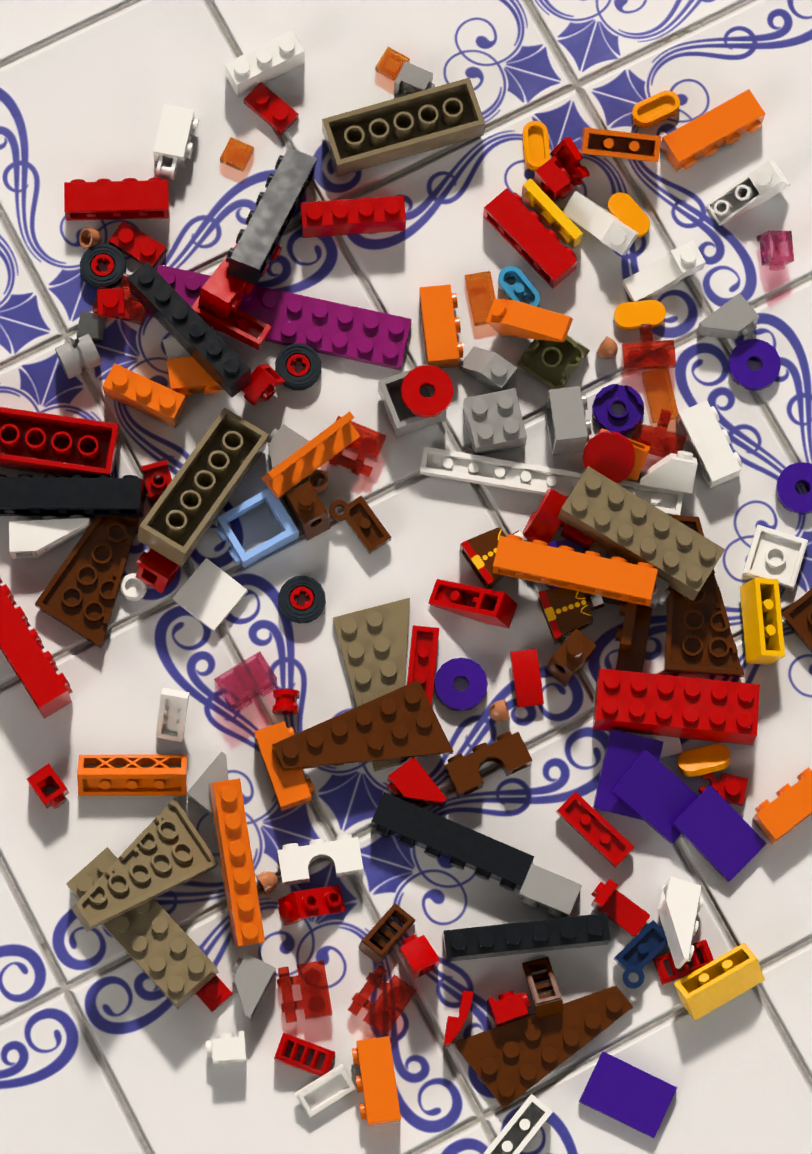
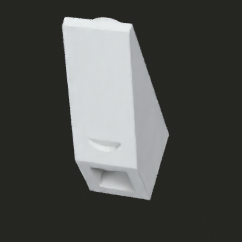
M768 160L710 201L706 206L718 225L721 226L768 201L787 188L790 183L778 164Z
M71 515L69 519L44 516L42 520H31L30 517H17L15 521H9V552L11 558H39L85 533L91 524L90 520L82 515Z
M671 876L662 886L658 913L675 968L680 969L693 956L694 946L691 945V941L698 929L699 922L695 919L697 912L701 909L703 897L700 896L701 885Z

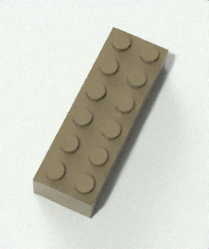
M470 77L322 119V132L337 177L483 136L485 130V121Z
M223 408L140 524L137 540L182 567L265 450L269 434L228 409Z
M589 466L565 501L557 519L570 527L581 531L588 538L594 539L593 541L626 559L629 563L637 565L638 562H644L653 565V568L658 569V577L667 581L670 588L692 601L698 595L725 551L721 546Z
M107 847L68 881L66 885L76 898L80 900L118 858ZM155 899L102 924L104 929L177 1009L219 973L215 964Z

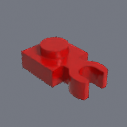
M571 137L563 139L550 153L552 157L555 156L558 159V167L564 168L569 173L573 186L581 185L583 183L581 179L590 176L588 169L580 164L583 157Z
M711 773L701 775V778L707 779L710 785L727 803L738 806L743 805L748 778L721 773L720 780H718ZM700 786L698 792L702 793L706 788Z

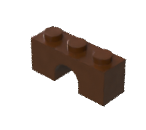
M511 731L503 733L496 738L497 742L487 745L486 742L472 748L473 753L464 757L461 753L447 760L448 764L445 765L444 771L458 799L483 787L484 782L479 774V768L484 763L495 762L499 764L506 776L531 766L533 760L519 732L514 734Z

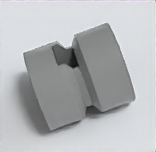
M89 334L75 339L73 345L67 342L55 348L57 357L68 379L82 374L83 368L91 370L102 365L99 353Z

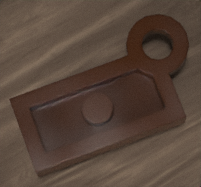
M359 496L349 504L343 500H336L330 504L329 514L331 518L336 521L345 520L369 554L391 541L392 537L362 496ZM338 506L343 507L345 510L341 515L336 514L334 511Z

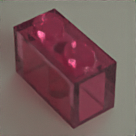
M258 652L215 678L214 682L230 710L238 709L241 711L251 705L252 699L256 696L261 695L264 697L275 690L274 686L277 684V677L261 652Z

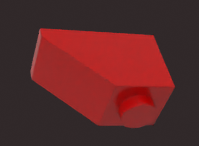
M414 756L388 775L387 781L390 784L387 785V788L393 796L397 798L400 796L402 800L409 803L439 807L446 804L447 798Z
M414 934L402 941L403 946L399 947V952L414 980L438 968L440 959L424 935L417 937Z

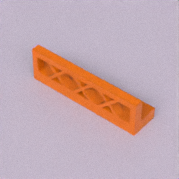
M350 411L262 477V480L277 499L361 436L350 422L355 418Z
M187 754L79 755L77 770L78 796H187ZM85 764L98 765L95 768H84ZM116 764H123V765H125V766L122 767V768H115V767H113V766L116 765ZM143 764H151V765H152V766L149 767V768H142V767H140V766L143 765ZM181 764V768H169L168 765Z

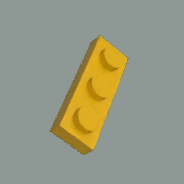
M531 178L525 182L522 187V199L529 207H534L540 213L541 220L547 226L551 225L557 231V236L564 244L568 243L572 248H575L581 242L583 233Z

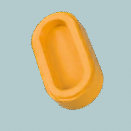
M662 91L638 102L632 110L631 117L633 123L640 128H649L677 114L680 107L678 95L672 91Z
M540 121L527 123L522 133L525 165L534 172L551 158L548 129Z
M623 192L613 194L608 201V212L637 231L639 234L636 239L644 237L650 228L649 217L628 194Z
M657 300L627 302L620 304L615 309L613 318L616 326L623 330L652 328L662 324L666 310L664 305Z
M713 744L685 751L677 759L678 770L686 777H695L723 770L729 766L731 761L729 749L721 744Z

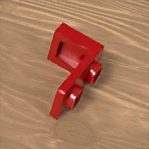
M611 879L606 884L600 882L591 894L595 897L591 906L601 913H607V917L635 937L650 918V914L616 890L618 884Z
M339 885L294 891L278 899L279 914L282 917L284 926L293 925L309 917L337 914L345 911Z

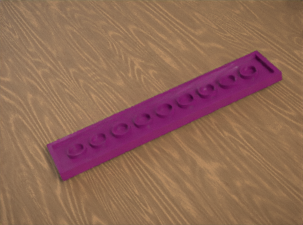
M159 264L157 272L191 307L200 296L201 288L211 277L210 275ZM254 285L250 294L243 295L242 302L238 307L239 310L272 326L271 332L265 340L266 342L285 346L305 344L312 347L317 353L401 370L412 322L410 318ZM148 310L146 311L147 316L154 317Z

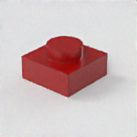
M123 288L97 289L99 317L125 316Z

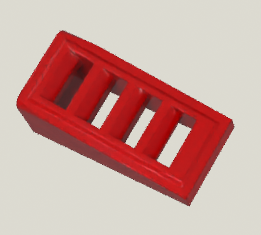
M706 939L691 944L694 946L691 958L694 965L692 968H689L686 961L682 966L683 971L679 972L675 968L671 952L653 959L662 985L684 978L714 960ZM700 949L705 963L700 964L695 950ZM666 960H668L673 972L671 976H668L664 965Z
M283 1033L274 1061L321 1077L329 1072L335 1052ZM292 1043L294 1045L290 1057L287 1058L284 1055L288 1044ZM299 1046L304 1047L300 1062L295 1061ZM309 1051H315L311 1065H306ZM320 1053L326 1055L321 1070L316 1069Z

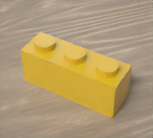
M753 578L740 586L746 664L771 665L785 657L778 579Z
M743 943L678 980L674 985L682 1005L695 1021L763 982L765 978L757 957Z

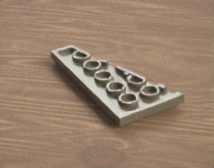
M410 598L333 617L356 707L405 686ZM401 759L372 762L374 772L398 766L401 763Z
M174 797L152 823L106 870L99 880L80 898L72 910L87 932L214 869L219 863Z

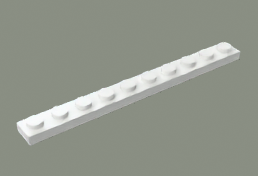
M424 446L420 474L540 495H545L547 489L552 488L567 498L583 475V473L426 446ZM626 480L617 483L671 517L672 515L681 514L684 492L640 485L638 482Z

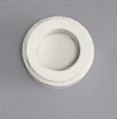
M136 573L126 575L120 583L121 593L129 601L141 600L147 592V584L135 577Z

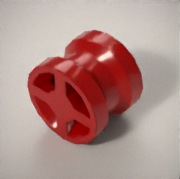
M294 689L273 690V697L276 700L272 713L278 715L299 714L297 699H299L300 691Z

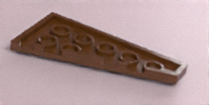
M145 488V499H146L147 489ZM95 517L35 603V607L102 649L140 517Z
M672 515L674 519L704 536L699 517ZM714 569L694 601L668 586L670 594L667 598L664 672L744 677V671L738 658L737 647L732 637L729 619L720 588L717 585Z
M419 680L272 744V749L283 771L309 769L327 765L339 766L357 762L368 763L398 760L413 756L428 757L429 755L453 754V749Z
M615 985L564 1003V1010L562 1012L544 1017H537L535 1013L453 1042V1045L504 1110L631 1010L633 1006Z

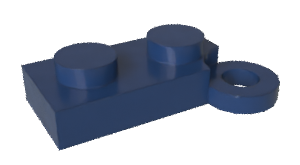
M654 920L614 957V960L625 970L622 979L628 988L636 989L643 984L645 977L642 969L668 945L664 930ZM630 973L638 975L639 979L637 982L629 981L628 976Z

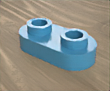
M508 266L500 271L498 285L509 300L522 302L523 299L528 298L531 300L529 305L539 306V292L519 268ZM513 279L516 283L509 285L506 280Z

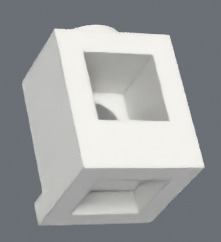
M239 1031V1037H234L233 1033L217 1034V1039L206 1041L207 1058L213 1057V1064L247 1062L244 1031Z

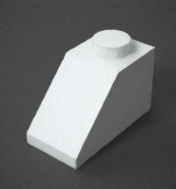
M677 451V454L670 453L640 474V485L692 493L698 464L697 457H693L692 453L686 451Z

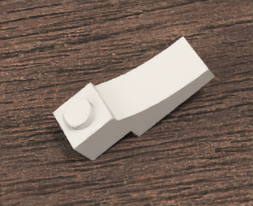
M577 191L574 192L562 211L568 218L620 255H626L639 234L621 222L619 218Z
M694 240L671 250L669 254L645 269L623 279L622 284L632 302L644 301L679 284L680 280L704 269L706 262Z

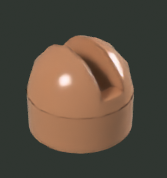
M83 228L79 235L80 245L83 248H90L102 242L100 232L94 228Z
M606 336L597 349L596 354L605 359L613 358L618 351L616 342Z
M315 470L307 476V481L311 482L316 493H321L327 488L328 476L324 471ZM319 478L322 479L320 485L316 486Z
M505 699L496 701L490 706V717L494 721L504 722L510 720Z
M265 871L256 875L257 882L265 895L277 888L279 881L275 873Z

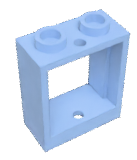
M269 488L217 517L218 526L215 530L222 541H228L231 549L228 551L236 564L240 562L243 568L299 538V530L280 499H277ZM265 502L283 532L245 553L228 523Z

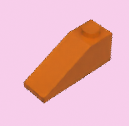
M494 299L486 322L501 336L565 342L573 319L570 316L519 301Z

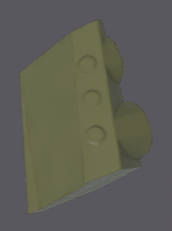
M567 335L565 342L534 339L528 349L521 355L517 365L550 388L560 389L565 386L590 350L569 335Z

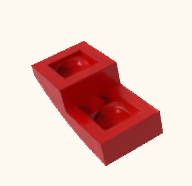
M552 488L547 489L537 512L531 514L522 532L525 539L530 542L541 540L549 543L561 525L562 521L557 519L567 497Z
M537 649L511 651L510 659L516 706L526 707L544 704Z
M463 990L459 1016H448L444 1047H449L460 1033L468 1016L474 992Z

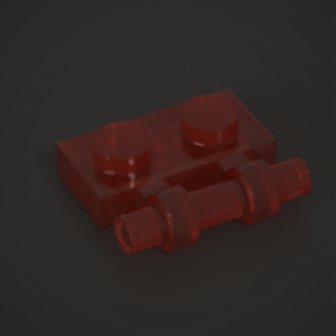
M350 421L361 436L345 449L358 454L356 460L343 456V449L329 460V464L352 470L351 473L358 476L362 474L370 477L373 467L365 465L364 462L366 458L377 461L385 443L386 435Z
M324 960L297 964V976L290 977L289 967L278 968L279 979H277L278 988H281L283 999L281 1010L282 1013H285L286 1023L297 1022L296 1011L304 1009L305 1020L333 1016ZM300 985L302 1000L294 1001L292 986Z
M378 965L373 973L370 972L365 978L367 982L359 993L354 994L351 999L353 1002L347 1010L357 1016L361 1008L367 1010L368 1013L363 1022L386 1037L417 990L396 975L391 978L389 983L385 982L382 978L387 970ZM375 988H379L383 992L373 1004L368 998Z

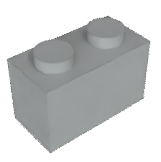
M531 864L518 898L522 899L521 903L529 908L537 909L538 906L548 910L546 914L553 918L569 917L582 885Z

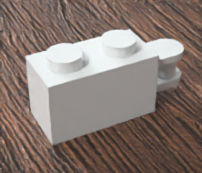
M164 104L153 150L154 161L158 162L156 177L163 175L169 176L170 180H174L177 166L185 167L186 158L191 159L193 143H190L192 135L197 134L199 120L195 119L193 109ZM164 163H168V164H172V166H166V165H163V164H164Z

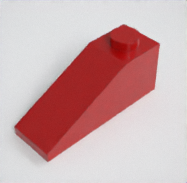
M440 579L436 580L428 604L485 624L508 629L518 605L505 592Z

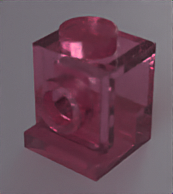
M767 231L757 236V241H760L762 266H769L770 271L785 269V265L794 262L792 231Z

